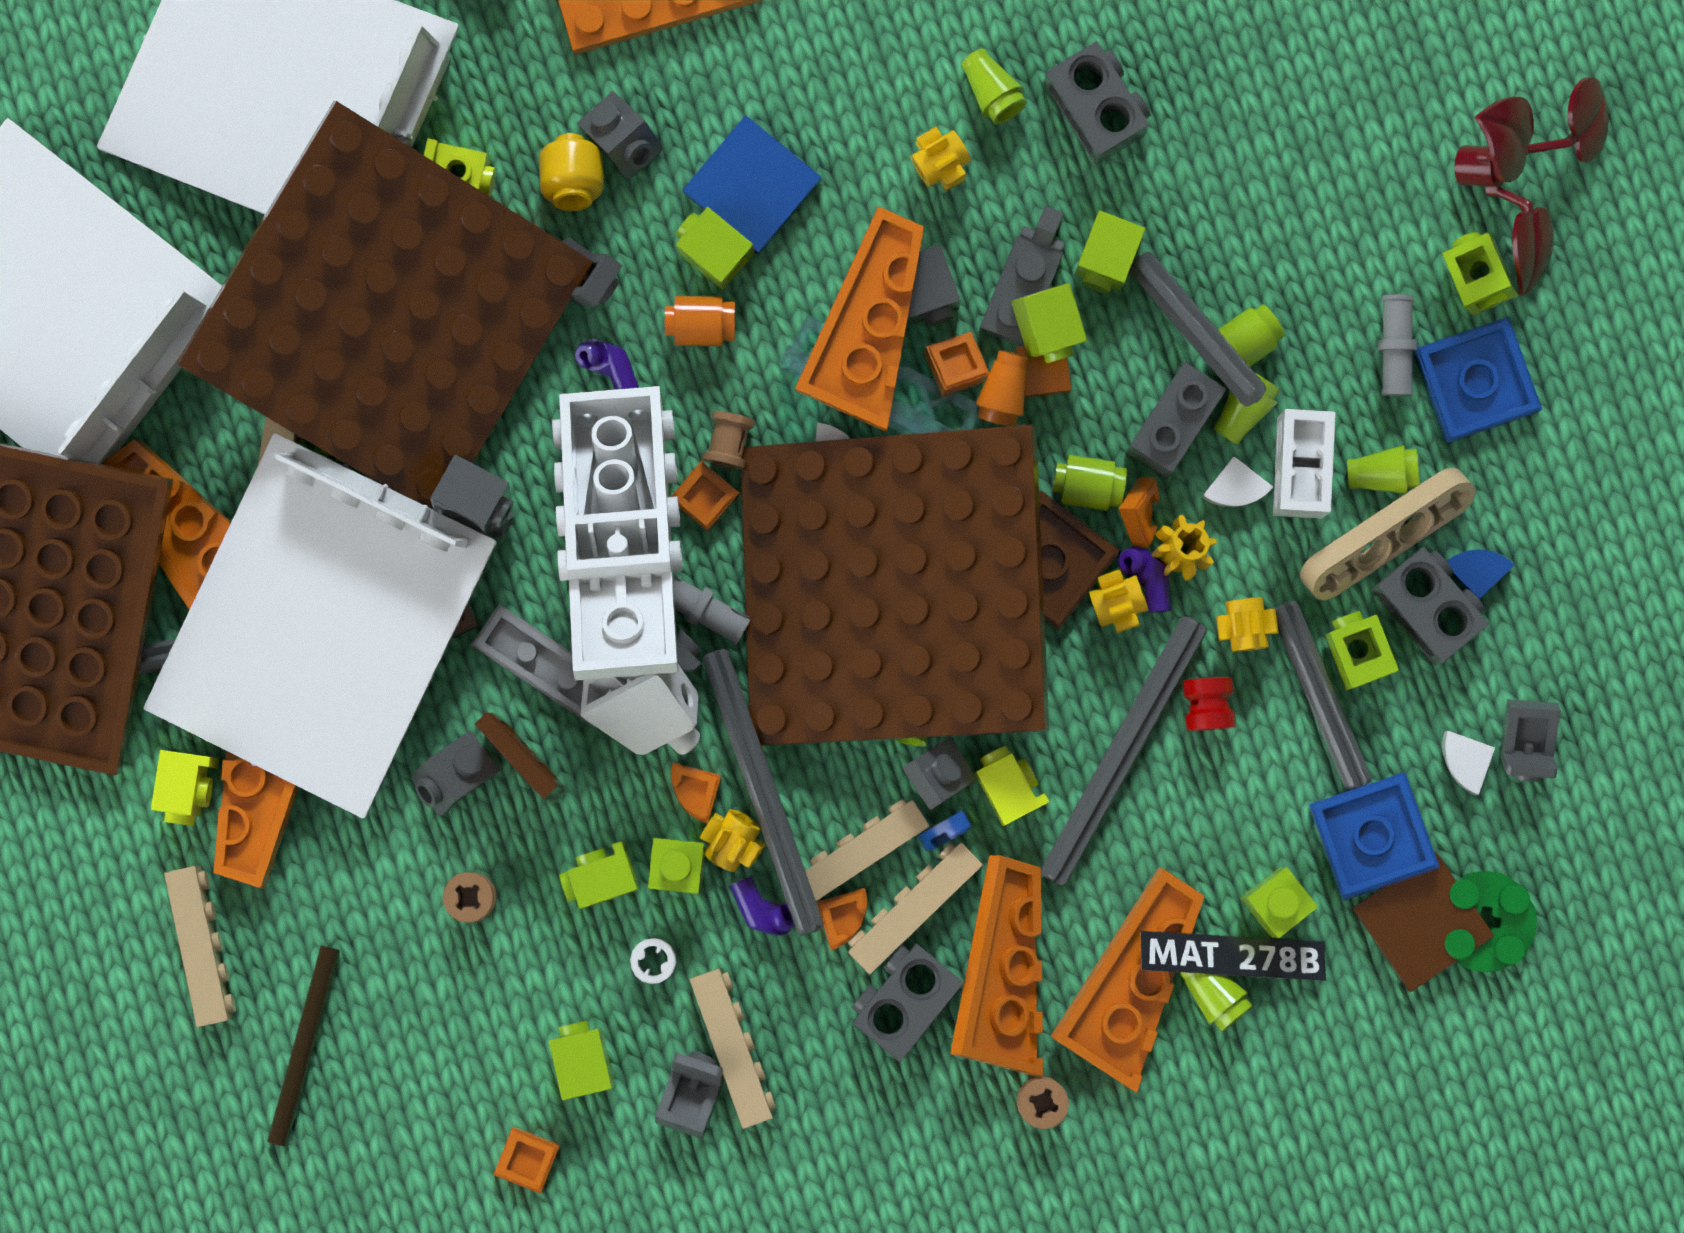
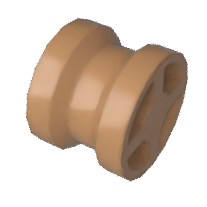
M465 872L457 874L449 880L444 888V907L451 917L460 922L471 923L484 920L492 913L496 906V888L489 878L480 873Z
M1038 1076L1030 1078L1023 1083L1017 1094L1018 1112L1034 1128H1053L1061 1123L1067 1115L1069 1107L1067 1093L1058 1082L1050 1077Z

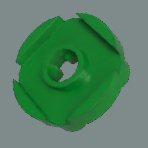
M1491 871L1471 872L1456 880L1449 891L1451 902L1462 909H1469L1474 906L1479 914L1482 912V907L1491 908V916L1498 918L1497 928H1490L1494 936L1476 949L1475 940L1468 931L1457 929L1450 932L1444 941L1447 953L1453 958L1459 959L1456 963L1460 966L1479 972L1500 971L1520 962L1525 956L1526 951L1531 947L1537 928L1536 911L1528 891L1510 877Z

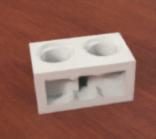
M1284 409L1277 417L1273 516L1323 519L1331 512L1336 412Z

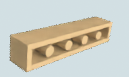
M903 798L888 808L891 814L883 820H880L878 816L874 817L862 825L865 831L854 838L852 833L836 842L839 848L828 855L824 850L809 860L812 866L805 871L816 901L929 827V824L913 800L906 803Z
M951 842L939 854L942 861L934 868L930 864L927 865L916 876L920 882L912 890L906 886L893 898L897 904L889 912L883 908L871 920L874 926L866 934L860 930L848 942L852 947L848 953L869 975L983 865L962 842L957 846Z
M201 866L165 872L164 876L196 1026L202 1027L232 1020V1013L236 1012V1004L233 995L228 994L226 982L230 980L229 971L226 963H221L219 951L223 950V943L220 933H215L213 920H216V910L213 902H208L206 890L210 889L208 874L206 871H202Z
M721 968L690 978L720 1067L723 1068V1075L742 1129L772 1119V1111L777 1108L771 1091L764 1092L761 1081L765 1080L766 1077L760 1061L756 1063L753 1061L750 1051L755 1050V1046L750 1032L743 1033L740 1021L745 1020L739 1002H732L729 991L734 990L729 973L722 974Z

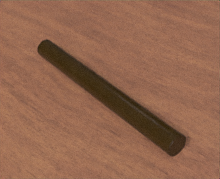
M324 945L320 946L267 1140L269 1143L279 1146H287L339 957V949Z

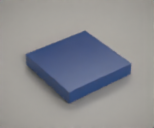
M745 115L682 191L685 196L701 209L705 210L708 206L748 239L754 245V252L760 255L819 185L822 177Z
M1509 317L1418 347L1417 351L1413 352L1446 444L1543 410Z
M1405 772L1309 804L1343 901L1439 869L1437 858Z

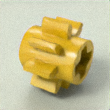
M937 126L916 138V146L919 151L912 154L910 158L917 173L927 187L930 188L940 182L944 190L948 191L966 180V172L963 167L971 163L972 160L964 143L954 130L942 136Z
M1179 515L1173 521V530L1163 525L1155 533L1156 537L1163 543L1151 554L1152 557L1160 558L1167 565L1164 569V575L1167 576L1172 571L1182 572L1185 581H1189L1196 575V566L1199 569L1206 570L1213 564V559L1206 553L1217 543V539L1209 538L1207 532L1203 529L1205 521L1202 520L1197 524L1187 523L1185 517ZM1183 542L1188 545L1186 554L1180 550Z
M1119 569L1097 577L1101 588L1089 592L1101 627L1114 623L1117 633L1140 626L1137 615L1149 611L1137 576L1124 579Z
M1263 597L1225 602L1227 615L1216 616L1219 640H1230L1232 652L1269 648L1268 635L1279 633L1275 608L1264 610Z
M729 809L724 818L715 813L700 835L702 840L709 843L704 851V855L717 866L730 872H736L741 863L750 868L765 846L763 841L756 838L761 831L760 825L748 815L734 809Z

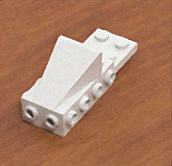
M660 386L559 394L560 419L552 420L555 450L562 449V462L554 463L556 492H563L564 506H556V523L558 536H565L566 550H558V569L560 581L569 580L574 679L577 681L678 672L674 575L677 576L676 571H683L681 541H672L671 527H680L678 496L669 497L668 484L678 483L675 453H666V441L675 440L673 410L663 411Z

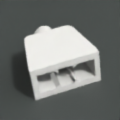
M679 664L678 672L583 681L580 715L635 754L645 755L667 743L678 754L682 755L690 752L697 745L700 733L694 727L697 725L698 693Z

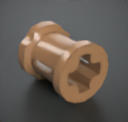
M712 412L711 420L715 424L709 451L703 452L701 460L723 468L745 470L746 461L742 457L748 430L754 428L755 420L729 412Z

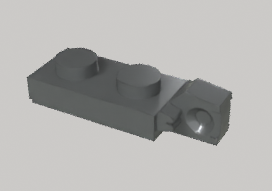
M1045 206L1035 230L1023 226L1020 236H1017L979 330L1016 345L1024 346L1011 301L1050 288L1063 254L1061 252L1065 242L1054 238L1063 216L1062 212Z

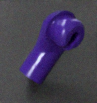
M588 339L577 346L575 360L578 365L609 376L614 390L639 388L629 357L623 348L600 339Z
M1134 546L1121 552L1118 558L1119 569L1129 577L1136 575L1139 584L1145 588L1146 603L1149 609L1147 613L1172 611L1169 575L1163 574L1167 565L1160 559L1152 557V554L1142 547Z
M752 876L729 886L749 928L770 935L781 936L788 934L795 927L788 904H779L762 899Z

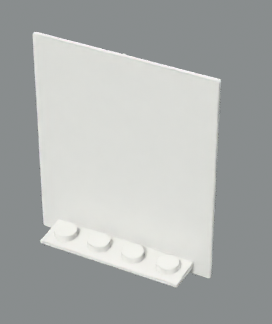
M161 0L149 30L144 35V41L97 148L266 214L334 100L412 148L432 101L438 100L435 94L451 58L448 53L460 26L455 22L396 0Z
M7 118L0 126V430L23 448L64 456L74 460L101 464L119 451L182 368L176 362L222 285Z
M274 433L144 705V710L250 762L252 766L256 765L361 818H365L497 541L428 508L427 505H422L391 490L387 484L381 485L348 469V464H338Z

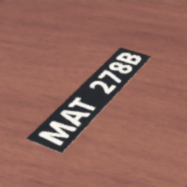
M1140 931L1142 970L1326 981L1324 942Z

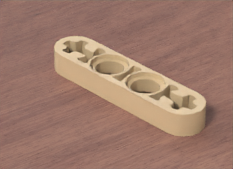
M1446 468L1311 556L1302 566L1300 580L1319 600H1328L1339 595L1462 514L1473 502L1476 488L1459 469ZM1416 514L1410 522L1402 526L1409 517ZM1374 542L1369 549L1361 553L1368 544Z

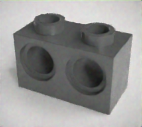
M1097 41L1048 70L1043 83L1095 166L1144 137L1150 125L1147 119L1151 117L1150 111L1137 91L1130 94L1121 80V77L1124 76V70L1115 54L1111 50L1104 53ZM1081 71L1093 72L1099 78L1100 86L1094 90H1083L1075 83L1074 76ZM1107 112L1119 113L1125 119L1127 127L1119 132L1108 131L1101 124L1100 117Z
M1184 362L1125 453L1167 480L1227 389Z
M454 455L430 498L433 510L492 539L495 536L500 539L504 538L516 514L511 511L514 501L511 499L509 482L457 455Z
M1422 547L1370 590L1432 664L1436 666L1446 661L1488 626L1489 623L1482 616L1486 609L1481 601L1468 589L1462 592L1452 581L1450 576L1454 572L1448 562L1437 551L1434 550L1429 553L1425 547ZM1410 571L1419 572L1427 579L1428 591L1424 597H1415L1406 589L1405 578ZM1444 609L1455 612L1460 619L1461 626L1456 636L1444 634L1438 626V616Z
M916 943L910 951L901 945L883 968L890 975L877 990L870 984L851 1007L858 1013L852 1021L853 1024L899 1062L964 983ZM918 964L930 967L935 977L932 988L922 994L910 991L905 983L907 971ZM884 1004L897 1006L903 1014L901 1026L892 1033L881 1032L873 1022L875 1011Z

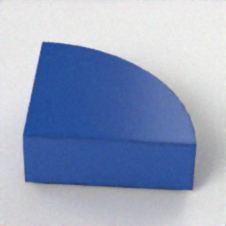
M1469 550L1447 560L1454 572L1452 574L1454 579L1464 589L1470 590L1478 599L1515 565L1506 557L1488 550Z
M962 810L918 835V838L925 851L929 850L931 852L970 830L971 824Z

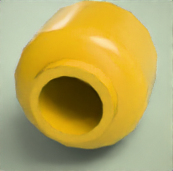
M566 133L556 137L555 141L548 143L540 151L538 159L540 191L544 198L552 202L556 208L564 211L583 210L588 208L592 201L602 194L604 187L603 156L597 145L584 140L579 134Z

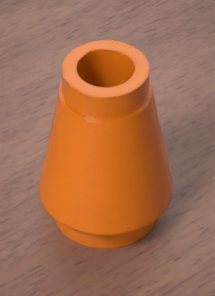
M999 350L997 360L994 361L975 403L980 406L978 418L1001 425L1016 426L1018 416H1024L1026 363L1028 357Z

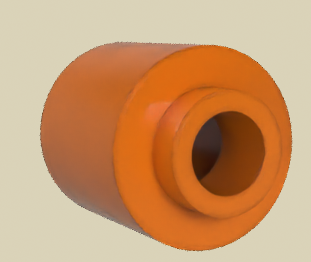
M675 296L674 306H665V336H674L675 346H722L723 341H735V301H723V296Z

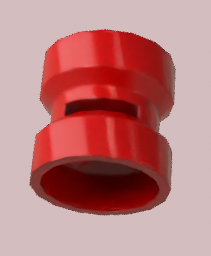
M1232 677L1200 678L1183 681V696L1191 701L1190 711L1185 715L1186 731L1236 728L1235 712L1230 709L1227 698L1234 693Z

